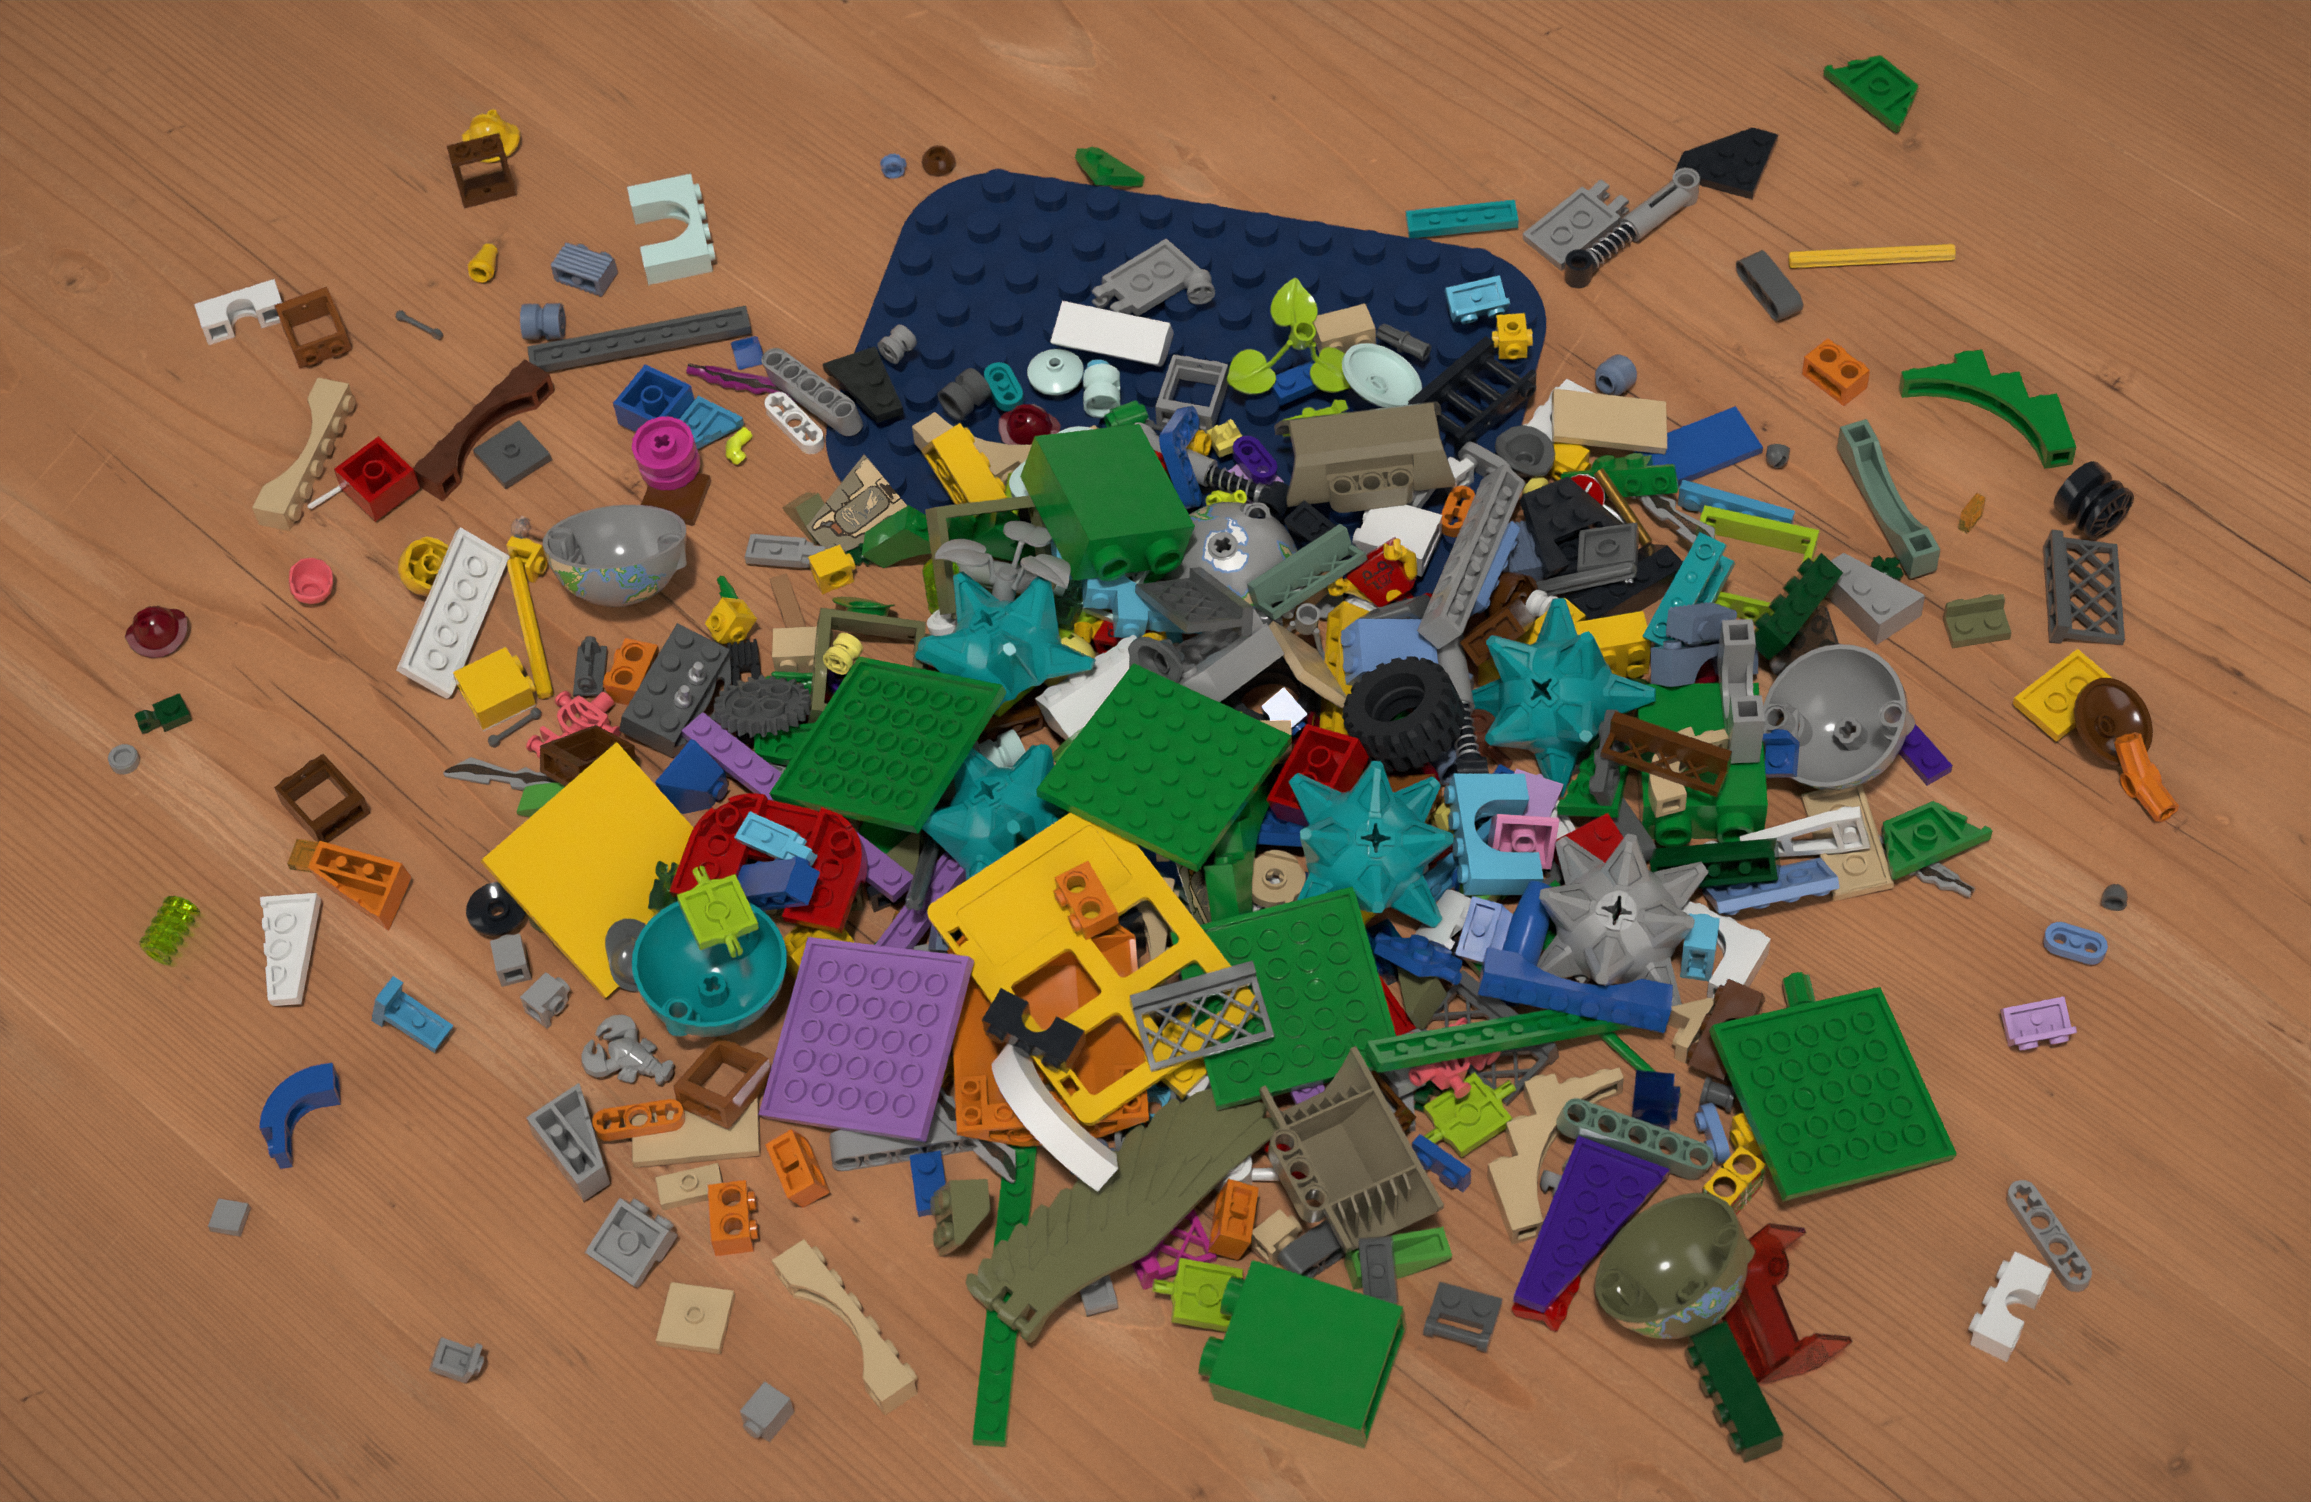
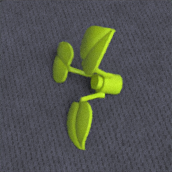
M1293 278L1276 293L1270 307L1271 317L1278 326H1291L1292 331L1289 335V340L1268 363L1262 353L1248 349L1239 352L1230 364L1227 382L1241 393L1256 395L1265 393L1272 388L1276 381V375L1270 367L1290 347L1297 350L1310 348L1311 358L1316 362L1310 368V378L1317 388L1328 393H1337L1351 389L1342 370V359L1345 355L1342 351L1333 347H1326L1321 350L1319 357L1316 355V342L1313 341L1316 329L1312 323L1317 317V305L1313 297L1301 285L1298 278Z

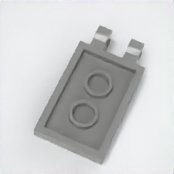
M1599 180L1590 190L1582 186L1523 233V241L1562 271L1565 269V258L1569 252L1577 249L1586 250L1591 248L1600 238L1605 237L1608 232H1611L1613 228L1620 225L1621 218L1629 212V209L1625 207L1629 200L1619 195L1607 206L1603 202L1610 197V194L1606 192L1610 185L1603 180Z
M1165 239L1102 277V285L1092 290V293L1097 297L1092 300V303L1099 309H1102L1115 296L1120 301L1110 306L1112 311L1128 315L1133 312L1136 316H1139L1184 289L1183 279L1185 275L1190 271L1200 268L1169 240Z

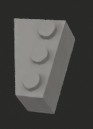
M1845 553L1831 560L1843 574L1826 596L1875 645H1878L1921 617L1925 599L1924 594Z
M580 1083L526 1117L533 1137L583 1201L610 1184Z

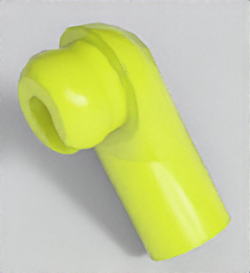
M742 427L725 445L726 458L731 459L735 465H738L746 458V454L741 448L753 437L746 427Z
M1220 490L1212 491L1211 495L1206 497V505L1220 502L1245 503L1247 496L1242 490H1237L1232 494Z

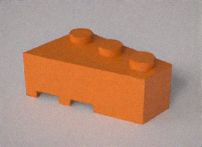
M319 841L308 866L318 882L386 930H390L411 880V875L402 863Z

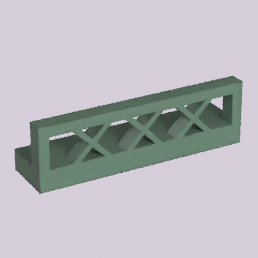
M1339 524L1249 582L1247 586L1254 607L1273 620H1276L1365 562L1367 556L1365 552L1352 545L1347 528ZM1349 554L1353 556L1348 560L1339 561ZM1330 571L1325 575L1316 576L1321 572ZM1307 586L1302 590L1293 591L1298 587ZM1284 601L1275 608L1270 606L1275 602Z

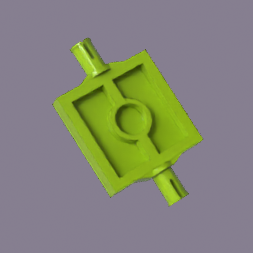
M699 866L700 872L698 867H696L692 873L698 885L692 890L678 894L677 900L699 950L719 943H726L731 957H736V952L740 956L743 953V949L737 938L759 928L756 917L736 874L723 879L710 880L704 866Z
M1473 1073L1464 1079V1083L1468 1082L1471 1085L1470 1092L1464 1097L1456 1098L1454 1096V1089L1450 1088L1423 1106L1424 1113L1432 1121L1435 1129L1424 1135V1137L1434 1144L1443 1139L1453 1147L1461 1158L1505 1130L1506 1122H1510L1513 1119L1502 1104V1099L1516 1092V1088L1513 1083L1511 1084L1510 1080H1507V1082L1496 1089H1492L1484 1084L1476 1073Z
M1179 1258L1174 1281L1170 1282L1154 1278L1152 1292L1171 1295L1173 1304L1171 1322L1226 1332L1231 1317L1220 1312L1223 1294L1230 1277L1242 1278L1243 1269Z

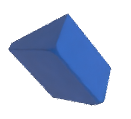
M757 336L730 343L739 370L762 365L761 358L763 353Z

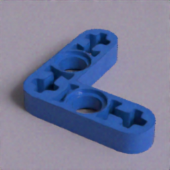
M1194 406L1178 408L1159 436L1161 452L1171 480L1186 509L1199 507L1202 502L1200 487L1186 451V447L1199 429V416Z

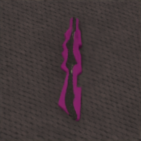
M691 363L687 365V374L703 378L708 383H717L724 388H734L736 391L747 389L755 395L765 391L769 393H785L775 386L769 377L737 373L731 369L709 365L700 366ZM789 396V398H790L793 402L798 403L796 400H794L792 397Z

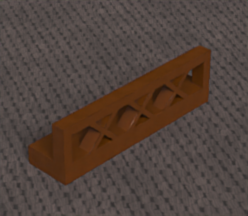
M1615 711L1610 723V733L1601 750L1600 757L1717 797L1730 770L1732 751ZM1618 740L1628 744L1630 750L1619 753L1611 750L1614 741ZM1652 752L1657 754L1659 760L1648 763L1642 760L1640 754ZM1675 762L1684 763L1688 771L1682 773L1674 772L1669 764ZM1710 772L1718 775L1715 784L1712 785L1701 781L1699 774Z

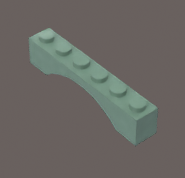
M1864 419L1840 427L1837 449L1909 579L1936 571L1941 549L1929 528L1921 524L1912 515L1901 499L1886 466L1879 440L1868 420Z

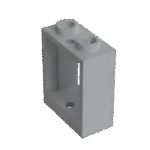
M1173 355L1156 404L1157 425L1166 426L1178 408L1194 406L1199 416V430H1204L1207 433V430L1212 429L1216 424L1228 387V364L1196 359L1190 356ZM1179 379L1216 385L1210 406L1206 407L1172 401Z

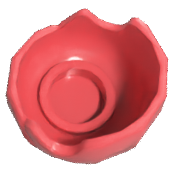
M312 557L300 559L291 567L289 589L296 600L302 603L315 604L323 602L331 594L333 587L332 570L323 560Z

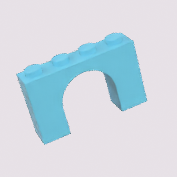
M1453 774L1449 786H1445L1444 800L1450 806L1448 824L1449 829L1454 830L1453 854L1458 856L1457 878L1458 882L1463 884L1464 895H1523L1529 881L1543 882L1544 877L1539 852H1502L1495 850L1481 840L1474 824L1480 818L1495 816L1496 814L1522 816L1529 802L1525 774Z

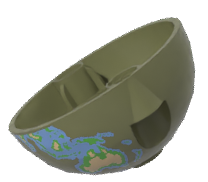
M1689 1193L1674 1196L1654 1204L1638 1214L1615 1236L1602 1256L1595 1279L1596 1296L1600 1305L1614 1320L1634 1332L1650 1338L1660 1339L1688 1337L1709 1328L1731 1309L1744 1288L1747 1277V1265L1754 1256L1755 1248L1745 1236L1738 1217L1726 1201L1707 1193Z

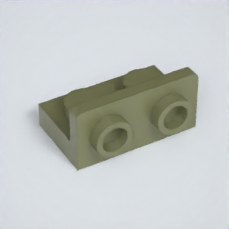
M1988 594L1979 598L1957 599L1946 603L1943 622L1952 648L2010 639L2012 632L2004 611V594Z

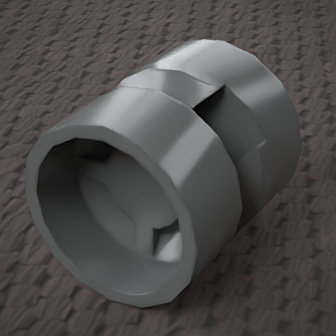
M967 368L955 378V382L948 383L937 395L943 409L952 418L962 421L973 412L974 404L980 406L990 398L991 389L979 372L975 369Z

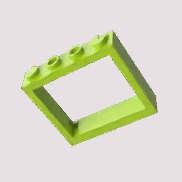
M1704 505L1700 521L1715 528V535L1805 554L1803 562L1808 557L1811 560L1814 559L1819 530ZM1699 527L1697 528L1696 536H1698L1699 532L1708 536L1707 532ZM1720 592L1714 602L1715 604L1735 610L1737 618L1753 619V622H1756L1764 612L1768 613L1771 610L1768 607L1771 602L1726 592Z

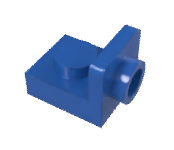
M1774 729L1771 733H1763L1762 742L1766 745V777H1797L1800 742L1789 731L1783 729Z

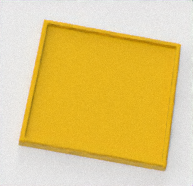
M616 742L480 862L605 999L619 987L613 980L605 948V937L608 929L615 922L622 919H636L646 925L662 909L678 901L676 897H672L669 890L694 827Z

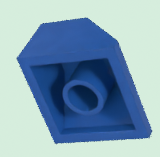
M693 739L689 740L655 781L659 790L681 814L712 808L717 800H721L725 796L728 789L725 771Z

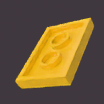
M2076 649L2015 696L2013 705L2057 742L2076 727L2074 708L2076 698L2081 689L2093 680L2112 677L2079 649Z

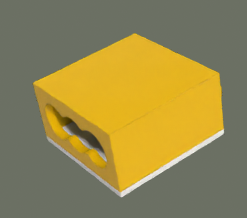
M506 647L453 672L458 690L483 732L536 706L533 692L536 691L532 679L529 675L523 676L521 672L524 671V668L518 656H511Z

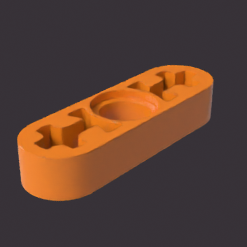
M666 1099L602 1109L593 1116L592 1126L599 1139L612 1141L676 1131L684 1125L686 1118L679 1101ZM674 1111L673 1119L667 1120L668 1112ZM652 1113H656V1115H657V1116H656L657 1122H655V1123H654V1119H653ZM644 1114L648 1118L643 1125L634 1126L630 1123L633 1116ZM620 1118L624 1119L626 1127H621L622 1122ZM611 1120L610 1128L604 1129L605 1121Z

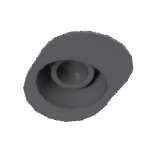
M622 919L615 922L608 929L605 937V948L613 980L627 991H638L632 971V954L636 940L645 924L636 919Z

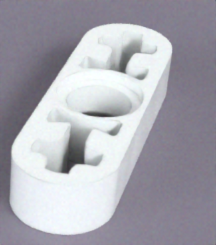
M774 392L766 397L765 408L768 417L804 453L815 454L823 449L825 442L822 430L788 395L782 392ZM780 406H783L784 413H782V410L779 408ZM792 419H799L802 421V423L797 427H790L787 425V423ZM806 432H807V436L810 438V439L807 440V441H806V436H805V433H806Z

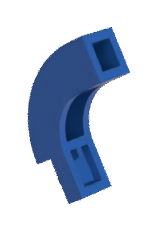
M333 1063L311 1066L294 1073L280 1083L267 1099L261 1113L259 1129L266 1143H268L270 1158H275L280 1169L293 1167L292 1133L297 1122L312 1110L341 1105L340 1078Z

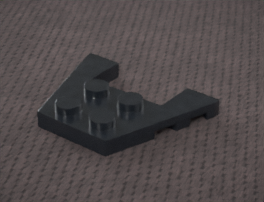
M1569 477L1525 493L1519 500L1529 532H1533L1536 541L1534 548L1537 556L1541 557L1543 563L1541 570L1545 578L1565 571L1570 565L1557 546V542L1579 534L1580 530L1623 524Z

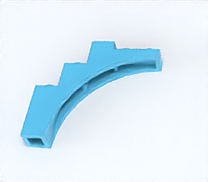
M1052 539L1051 555L1062 559ZM1123 575L1113 581H1102L1099 577L1082 580L1083 607L1112 609L1114 637L1127 638L1135 635L1138 638L1142 637L1146 630L1185 633L1135 593L1136 583Z

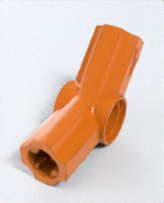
M2134 732L2116 738L2114 746L2123 773L2120 775V782L2125 793L2131 798L2137 797L2155 822H2164L2170 819L2178 811L2179 805L2163 786L2157 767L2150 762L2141 733Z

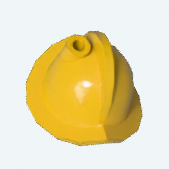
M491 109L487 112V115H476L472 119L470 128L462 134V140L464 142L500 133L505 154L508 157L517 148L521 132L515 125L502 120L495 109ZM495 157L483 160L482 162H497L500 161V158Z

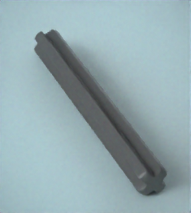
M928 833L906 897L907 902L905 906L908 910L915 909L919 911L922 909L941 845Z

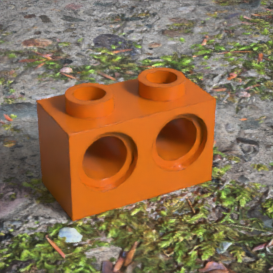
M1828 338L1804 356L1802 375L1843 406L1868 387L1870 369L1862 361H1858L1848 354L1842 346L1836 345Z
M625 638L621 648H617L611 671L606 672L603 680L604 689H606L607 694L615 703L624 705L630 703L660 653L658 645Z
M1089 861L1055 877L1056 889L1053 890V894L1061 908L1066 906L1071 914L1067 917L1075 933L1080 931L1084 939L1088 940L1119 924L1118 911ZM1074 886L1084 887V890L1079 893L1069 891ZM1089 911L1099 913L1097 917L1091 919L1084 916Z
M791 1129L765 1144L787 1199L804 1208L830 1193L806 1137Z
M1232 1179L1226 1181L1216 1196L1208 1252L1235 1260L1241 1258L1251 1243L1259 1187Z
M746 1180L709 1184L710 1233L715 1256L754 1252L753 1239L759 1238L757 1220H752L751 1211L757 1210L755 1192H749ZM732 1201H739V1203L734 1206H727V1204ZM734 1229L741 1230L739 1233L735 1235L729 1234V1232H731Z

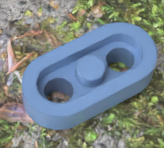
M2055 922L2049 925L2043 940L2044 946L2049 952L2090 965L2100 963L2105 958L2108 948L2107 941L2101 934L2064 922ZM2055 940H2061L2064 943L2060 944L2055 942ZM2086 949H2091L2095 953L2087 952Z
M1713 1103L1699 1105L1698 1113H1694L1696 1127L1699 1132H1704L1706 1137L1704 1143L1712 1149L1714 1162L1716 1164L1725 1163L1730 1157V1149L1717 1110Z

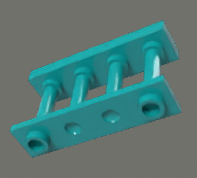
M1699 532L1642 636L1655 643L1654 647L1663 646V641L1676 640L1666 635L1668 610L1670 607H1683L1684 605L1704 604L1705 602L1714 603L1735 566L1733 560L1722 555L1727 547L1726 544Z

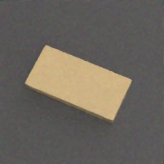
M1553 389L1552 441L1665 454L1667 450L1666 402Z
M1273 621L1269 628L1284 652L1283 657L1297 680L1339 708H1343L1347 696L1319 652Z
M1859 785L1838 790L1822 789L1801 794L1802 804L1807 817L1838 810L1842 807L1860 806L1868 832L1870 848L1843 853L1818 854L1819 858L1838 876L1840 888L1830 890L1833 901L1894 888V881L1891 877L1863 786ZM1832 827L1812 832L1814 840L1835 838Z
M757 1097L729 1129L684 1110L686 1119L680 1129L672 1132L632 1137V1163L634 1168L760 1156L759 1100ZM674 1111L668 1112L667 1120L673 1119ZM652 1113V1116H653V1119H654V1123H655V1122H657V1119H656V1116H657V1115H656V1113ZM637 1114L632 1117V1125L641 1126L647 1121L648 1117L644 1114Z

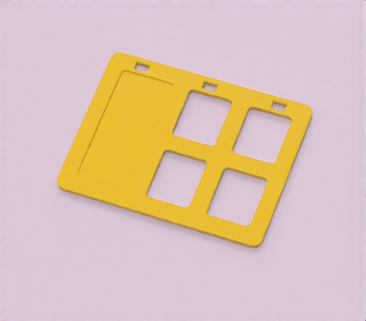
M1071 812L931 903L927 910L929 921L955 955L969 956L974 960L970 976L991 1004L1001 988L1015 995L1012 988L1063 953H1073L1101 990L1099 996L1063 1019L1085 1030V1035L1111 1017L1118 1015L1142 1044L1136 1020L1129 1003L1130 995L1158 987L1193 963L1198 964L1205 974L1232 967L1136 843ZM1089 861L1117 909L1118 917L1140 902L1147 900L1175 933L1179 942L1125 978L1120 977L1091 938L1085 940L1080 931L1075 933L1067 917L1071 914L1066 906L1062 908L1059 906L1053 894V890L1056 889L1055 877ZM1074 886L1069 891L1079 893L1084 890V887ZM1089 911L1084 916L1091 919L1097 917L1099 913ZM958 929L968 940L960 947L950 935ZM1245 986L1238 988L1233 999L1249 1007L1255 996ZM1232 990L1224 992V994L1230 996ZM1256 1002L1255 1006L1253 1007V1010L1258 1012V1006ZM1230 1003L1222 1018L1239 1026L1246 1011ZM1148 1014L1143 1015L1144 1026L1157 1033L1159 1028ZM1250 1014V1015L1248 1016L1246 1022L1249 1021L1250 1019H1252V1018L1255 1017V1016H1253V1015ZM1031 1015L1028 1017L1024 1025L1027 1029L1033 1032L1045 1031L1039 1027ZM1209 1018L1195 1029L1208 1035L1216 1020ZM1219 1023L1211 1038L1219 1041L1234 1030ZM1189 1032L1183 1040L1181 1047L1190 1052L1198 1051L1205 1040ZM1147 1034L1149 1043L1151 1045L1154 1037ZM1158 1040L1152 1050L1155 1062L1169 1059L1174 1048ZM1208 1042V1044H1207V1046H1206L1205 1048H1208V1047L1212 1046L1213 1044L1210 1043V1042ZM1177 1051L1175 1057L1180 1056V1055H1184V1054L1181 1053V1052H1179V1051ZM1030 1055L1077 1120L1086 1126L1095 1125L1185 1064L1182 1063L1151 1072L1148 1061H1146L1100 1093L1092 1095L1071 1068L1068 1073L1061 1070L1054 1072L1042 1065L1040 1059ZM1069 1077L1079 1089L1072 1096L1061 1084V1082Z

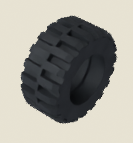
M1407 656L1404 660L1401 658L1391 659L1390 663L1377 665L1376 669L1372 672L1368 670L1362 675V680L1360 682L1356 681L1352 686V693L1347 695L1342 712L1344 726L1349 736L1359 738L1369 756L1367 763L1370 765L1372 761H1381L1385 771L1393 772L1394 769L1398 772H1406L1408 768L1412 767L1419 769L1424 767V763L1428 761L1432 763L1439 758L1438 755L1442 752L1446 753L1452 746L1451 742L1457 740L1465 718L1463 715L1465 711L1464 705L1444 668L1437 663H1433L1432 660L1425 658L1419 660L1415 656ZM1417 707L1412 713H1410L1406 717L1401 718L1399 720L1390 721L1398 713L1409 708Z

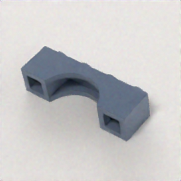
M1677 640L1663 641V646L1652 647L1651 684L1670 687L1694 684L1700 667L1708 659L1713 665L1715 674H1718L1717 659L1720 640L1691 645ZM1756 648L1753 674H1758V650Z

